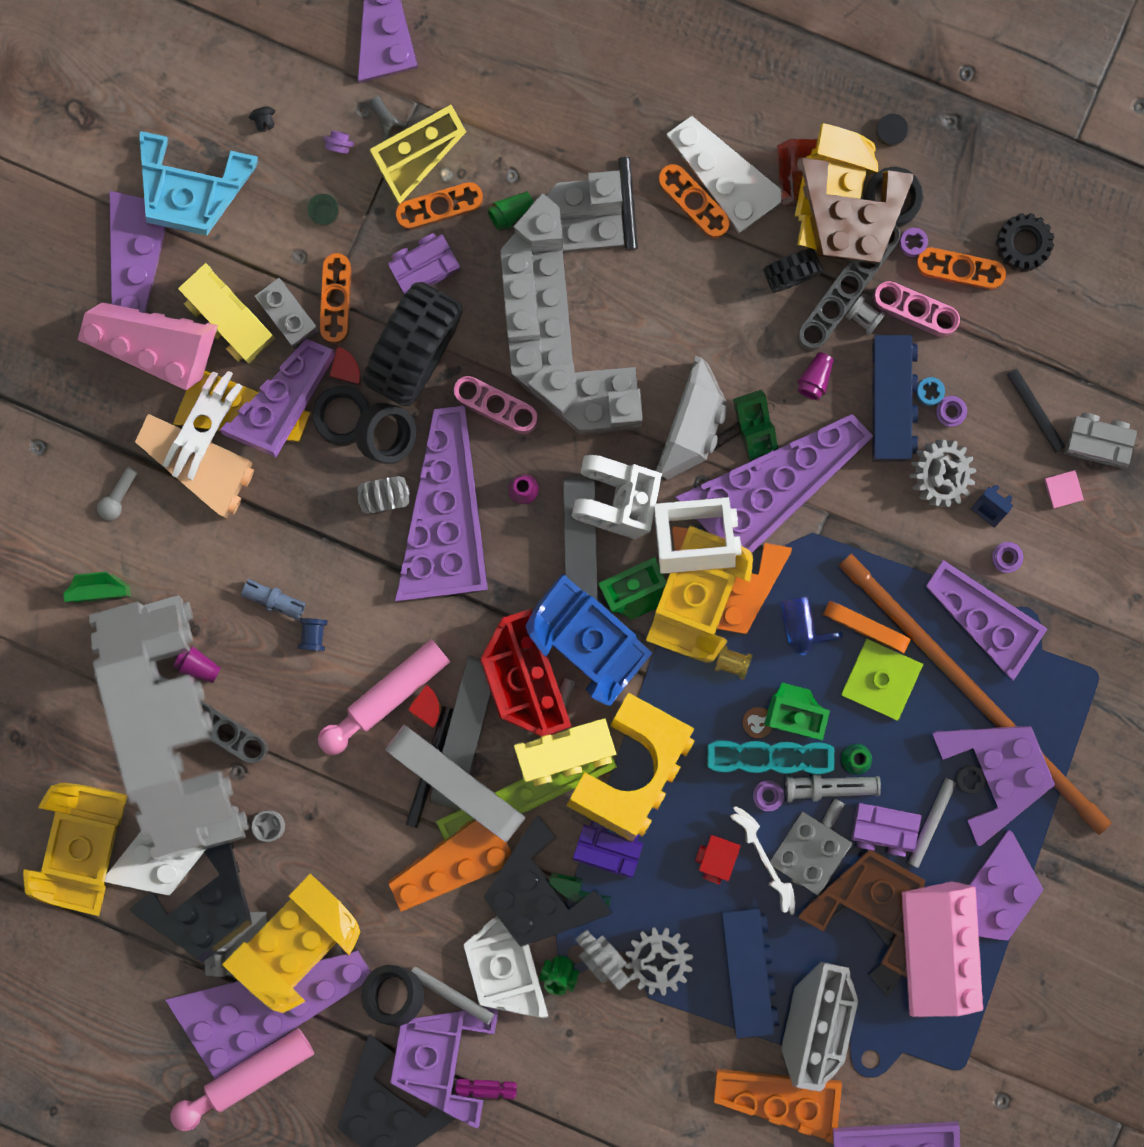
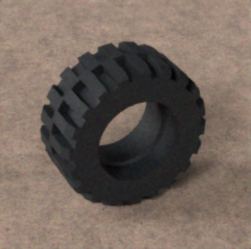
M424 282L412 284L389 318L369 357L362 377L366 387L401 406H411L431 378L455 333L463 313V307L460 302Z

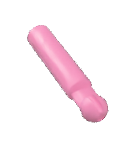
M430 639L347 708L348 716L338 725L324 727L318 736L319 747L328 755H338L343 752L348 745V738L359 729L366 732L451 663L436 643Z
M299 1028L288 1033L206 1084L202 1097L193 1102L187 1100L177 1102L172 1107L170 1113V1120L173 1126L180 1131L195 1129L200 1123L201 1115L211 1109L221 1113L313 1056L314 1051Z

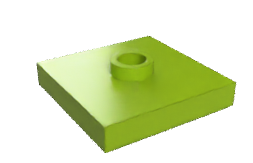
M866 639L841 696L898 721L923 664Z

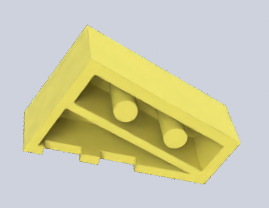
M452 105L369 149L373 160L398 205L466 133Z
M206 263L178 288L187 298L184 305L195 317L201 313L208 323L218 325L215 338L218 340L222 336L230 344L226 350L238 362L243 358L249 364L275 340L270 331L234 295L230 288L217 277Z
M605 718L557 734L547 735L525 744L514 745L525 782L533 781L535 787L552 782L551 775L563 772L564 777L581 773V766L593 763L594 768L610 764L612 763L611 757L616 755Z

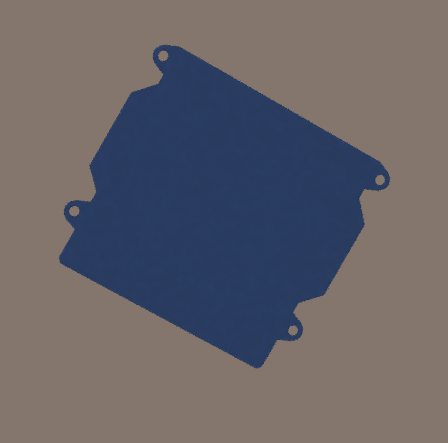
M701 525L698 527L699 529L706 531ZM811 533L784 545L785 547L792 548L791 554L747 634L716 629L715 635L725 638L727 642L712 662L706 663L656 645L638 698L694 728L690 738L695 741L687 756L685 757L680 754L675 763L680 766V769L673 782L666 781L661 789L666 795L659 808L656 810L652 807L647 815V818L652 821L643 837L640 835L637 841L642 842L643 847L633 878L630 879L579 863L575 877L583 878L581 891L592 892L597 890L601 895L611 896L610 908L614 913L556 935L557 955L568 958V950L574 945H580L575 938L586 929L596 940L603 935L615 950L626 953V951L635 950L631 943L632 939L638 942L642 940L641 931L650 936L652 935V927H656L658 934H662L665 927L669 928L670 937L679 933L678 943H688L689 946L684 950V954L688 953L693 956L692 959L686 961V965L692 967V971L683 972L682 975L687 979V982L683 983L678 980L676 982L677 991H674L670 986L666 987V995L663 996L660 988H656L653 995H650L649 986L645 985L643 988L648 998L734 1029L721 911L758 907L760 908V914H766L768 932L763 933L764 945H770L772 964H766L768 977H774L775 995H770L771 1008L777 1007L779 1026L774 1027L773 1035L756 1037L782 1046L794 989L820 962L847 967L851 974L850 979L855 988L858 1004L850 1036V1048L854 1069L859 1074L869 1078L879 1077L893 1065L902 1053L951 1070H961L968 1062L1010 939L1006 941L978 936L982 1011L961 1016H910L907 977L901 976L894 990L887 997L868 975L881 964L888 946L865 918L847 907L827 924L824 932L798 918L799 914L810 904L809 901L812 898L818 897V895L804 886L801 887L791 881L792 878L773 867L782 883H791L795 897L794 914L791 915L789 910L785 913L781 912L779 893L769 885L772 878L753 843L745 842L744 828L733 821L730 815L738 814L733 809L736 806L756 820L760 825L756 832V837L767 858L771 861L802 812L821 823L834 798L843 802L845 805L832 830L853 844L822 890L823 892L869 850L857 847V841L851 840L857 803L921 815L918 839L945 778L956 782L957 773L966 766H976L982 770L973 748L943 760L932 733L939 730L952 731L996 727L912 640H910L905 653L900 654L922 663L923 667L898 721L841 696L865 640H874L823 616L829 601L840 604L908 637L875 601L839 568L838 565L851 553L871 573V576L1016 726H1032L1042 753L1065 777L1067 776L1096 692L1099 675L1092 667L1042 650L1041 638L1014 681H1012L925 587L932 577L931 574ZM756 549L752 552V574L759 573L762 550ZM1022 606L1015 607L1040 623L1038 615L1032 609ZM782 682L811 690L817 703L824 709L830 710L823 741L774 728L763 738H753L745 733L742 727V719L744 714L751 708L762 707L768 710L772 695L778 692ZM624 735L615 761L617 768L612 770L607 785L620 791H635L650 783L654 770L653 761L650 753L641 743ZM716 741H731L739 745L745 742L759 741L770 746L780 742H793L801 746L809 743H826L834 747V770L825 774H818L821 775V778L879 776L881 793L880 796L822 797L818 802H813L812 799H793L792 802H786L785 775L811 777V773L802 770L795 773H778L771 769L764 772L751 773L739 768L730 772L713 771L707 768V745ZM851 744H862L871 752L872 764L863 774H851L842 765V753ZM861 753L855 754V764H863L864 756ZM968 771V776L962 778L963 784H968V789H972L973 784L979 782L978 775L973 776L974 771ZM985 780L982 790L974 794L964 793L956 784L919 868L907 863L912 853L911 851H907L906 857L889 854L887 853L888 847L876 845L874 852L925 880L924 887L948 882L969 885L1004 833L1010 830L1013 832L1034 871L1060 793L1052 787L983 845L978 846L968 823V818L997 807L987 780ZM762 781H775L783 789V803L774 811H763L753 801V791ZM844 786V787H861V786ZM771 790L763 792L762 797L764 801L770 802L773 800L774 793ZM710 834L741 845L729 881L722 879L720 884L703 879L704 872L698 870L700 864L695 862L700 845H707ZM568 898L565 902L570 909L577 904ZM662 940V946L669 953L678 952L672 944ZM650 942L641 949L638 958L646 957L651 950ZM656 953L655 959L644 964H654L657 969H663V963L673 959L663 958L661 953ZM584 962L574 963V970L584 972L589 969ZM680 964L674 965L666 973L667 980L676 974ZM648 969L640 970L644 977L656 982L655 974ZM868 1050L876 1051L880 1057L878 1066L872 1069L865 1067L861 1060L864 1052Z

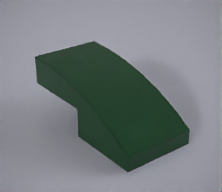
M762 389L734 398L733 403L749 461L751 462L777 450L778 443L775 427L770 421L767 399Z
M554 872L550 877L549 884L575 903L580 902L591 893L581 891L583 878ZM601 895L610 907L611 896Z

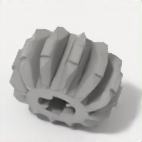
M401 476L361 483L357 487L358 504L361 507V511L365 514L405 507L409 503L408 485H406L405 478Z

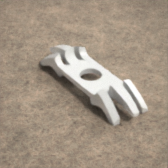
M227 371L213 390L212 396L208 394L218 373L212 372L204 384L197 402L164 460L163 466L168 468L180 446L183 447L172 474L173 477L178 478L189 457L194 452L196 454L187 476L188 479L193 481L216 431L226 413H228L233 401L243 388L242 385L237 383L226 396L225 402L221 401L233 375L232 372ZM203 415L210 418L212 426L207 432L195 430L193 422L198 416Z
M736 806L733 807L738 814H732L730 817L744 828L745 842L753 843L772 878L769 885L779 893L781 912L785 913L789 910L790 914L793 915L795 897L791 883H782L760 845L756 837V832L760 825L747 812Z

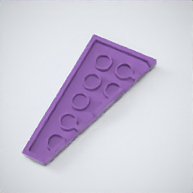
M465 405L434 409L395 602L488 590Z
M851 414L714 480H710L697 488L678 495L675 499L681 502L729 497L730 509L737 510L738 527L733 528L734 537L740 536L741 546L752 553L874 436ZM722 517L695 519L707 532L725 538Z

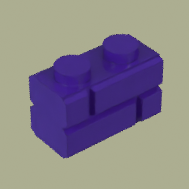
M591 820L590 826L583 824L572 860L632 879L643 843L637 841L638 834L633 842L620 835L608 832V828Z

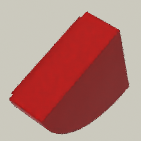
M337 346L329 377L360 385L361 373L355 358L348 351Z
M426 684L408 710L432 728L435 727L439 718V702L434 691Z

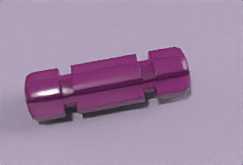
M458 1079L456 1081L455 1093L457 1096L462 1097L473 1095V1097L498 1099V1096H503V1099H515L517 1084L509 1081H504V1084H500L499 1081L474 1080V1082H470V1079Z

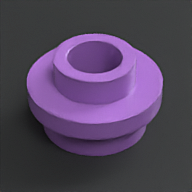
M331 130V135H324L323 138L326 141L325 149L349 154V149L353 147L354 141L348 140L349 134Z
M956 396L943 398L936 407L937 419L947 427L960 425L967 416L966 404ZM952 406L956 409L957 414L955 417L947 416V407Z
M1003 542L994 549L992 562L999 571L1011 573L1022 565L1023 552L1017 544ZM1004 552L1012 554L1013 559L1011 563L1003 562L1002 554Z
M762 781L753 791V801L763 811H774L783 803V789L775 781ZM765 790H771L774 793L772 801H764L762 794Z

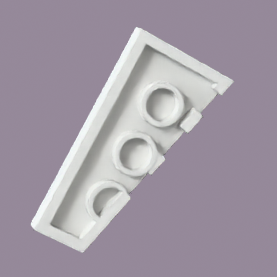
M693 116L667 133L668 139L713 200L728 215L730 223L739 234L789 198V195Z

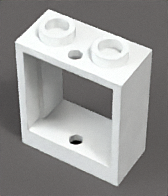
M729 497L654 504L660 574L735 567L736 555H741L740 536L734 537L733 528L738 527L737 510L730 509ZM713 517L723 518L726 547L672 551L669 521Z

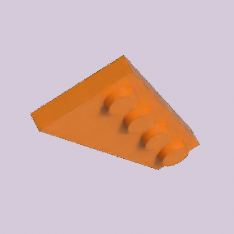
M476 819L468 821L459 828L458 832L447 840L441 841L434 847L435 849L424 857L418 858L388 881L400 911L407 910L501 870L512 853L508 843Z
M717 1069L714 1103L751 1116L756 1115L765 1118L771 1123L791 1127L800 1133L809 1136L814 1135L833 1144L832 1128H838L842 1081L830 1079L825 1083L826 1086L820 1092L794 1087L788 1075Z

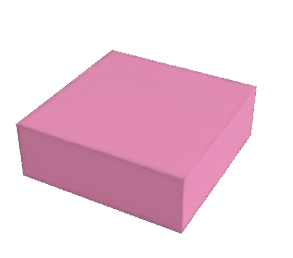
M1075 470L1044 479L1052 509L1084 500Z

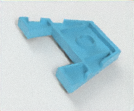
M140 131L146 223L207 236L257 167L258 157L230 151L223 178L162 165L168 145V137Z

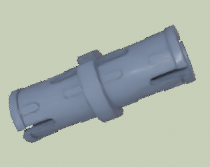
M251 579L247 580V584L245 583L241 593V597L265 606V610L270 612L277 611L299 621L306 606L305 602L281 593V590L276 587L271 589Z

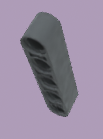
M896 225L891 234L893 242L887 245L880 263L875 264L872 269H864L859 262L850 261L802 325L797 335L798 344L803 350L814 352L824 345L898 244L900 231ZM846 279L852 280L856 284V292L853 294L844 293L841 289V282ZM827 304L836 306L838 316L834 319L825 317L822 307ZM808 329L817 330L820 334V341L815 344L807 342L804 338V332Z
M586 476L563 477L566 576L581 590L597 600L596 526L572 518L574 501L576 499L595 501V479Z
M471 655L468 656L442 752L469 774L472 769L491 697V691L480 658ZM433 787L430 803L460 811L461 808Z
M159 674V680H155V684L170 680ZM203 700L200 701L201 707L208 712L211 719L213 731L208 732L211 741L248 763H259L267 757L269 746L265 739ZM225 724H230L235 730L234 738L229 742L223 741L219 736L220 728ZM252 740L258 741L261 745V753L256 758H250L246 753V745Z

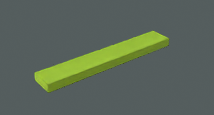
M611 757L612 763L594 768L593 763L581 766V773L564 777L563 772L551 775L552 782L536 787L533 781L526 783L525 779H521L495 792V794L523 814L576 788L584 772L597 778L617 768ZM460 809V811L458 810L436 821L444 840H447L458 832L460 827L468 821H473L474 818L463 809Z

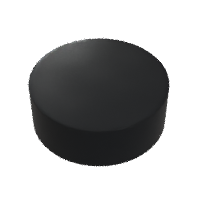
M898 114L884 116L877 126V136L887 146L901 144L908 134V124Z

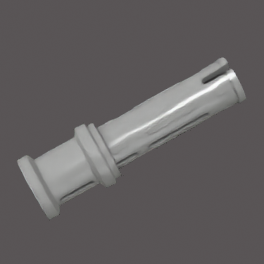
M812 774L811 777L785 775L786 802H792L793 799H812L813 802H818L822 797L880 796L881 793L879 776L821 778V775ZM844 786H861V787H844Z

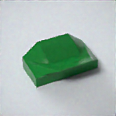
M653 557L598 584L611 612H619L628 619L633 620L657 609L667 582L664 575L660 574V567L656 558Z
M108 572L76 574L70 586L63 592L64 602L66 603L131 597L130 585Z
M782 682L778 692L772 695L764 726L823 741L830 710L824 709L817 703L811 690Z

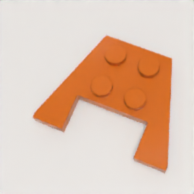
M672 527L675 551H680L688 531L687 528ZM764 543L759 573H751L750 582L736 577L717 629L747 634L790 556L792 548Z

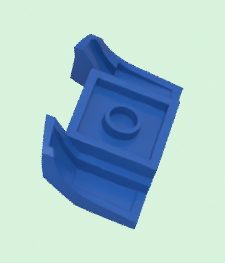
M564 574L559 576L537 603L526 624L529 636L543 655L546 657L553 646L592 680L585 689L590 693V696L608 706L615 701L652 654L629 628L593 596L581 590Z

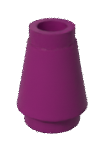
M822 352L816 354L797 381L799 385L797 388L798 393L815 401L820 400L821 395L826 394L834 362L831 356Z
M518 474L508 484V494L518 504L531 503L538 495V483L529 474ZM521 481L529 485L528 490L525 492H520L517 489L518 483Z
M194 646L189 647L190 652L177 655L172 667L178 669V673L190 675L193 678L213 684L221 669L220 666L216 665V663Z

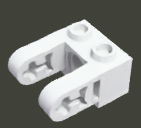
M597 455L584 456L580 473L588 478L616 487L612 506L589 499H576L574 501L572 518L632 539H637L651 531L655 511L654 504L657 501L662 473L635 464L629 466Z

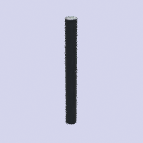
M445 706L442 708L431 745L440 752H442L454 709ZM421 777L406 821V825L418 828L431 787Z

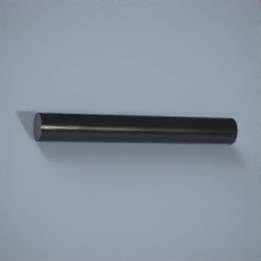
M630 157L618 158L622 191L626 250L638 249L631 161Z
M1016 368L1006 374L1054 452L1056 453L1065 448L1066 446L1019 370Z

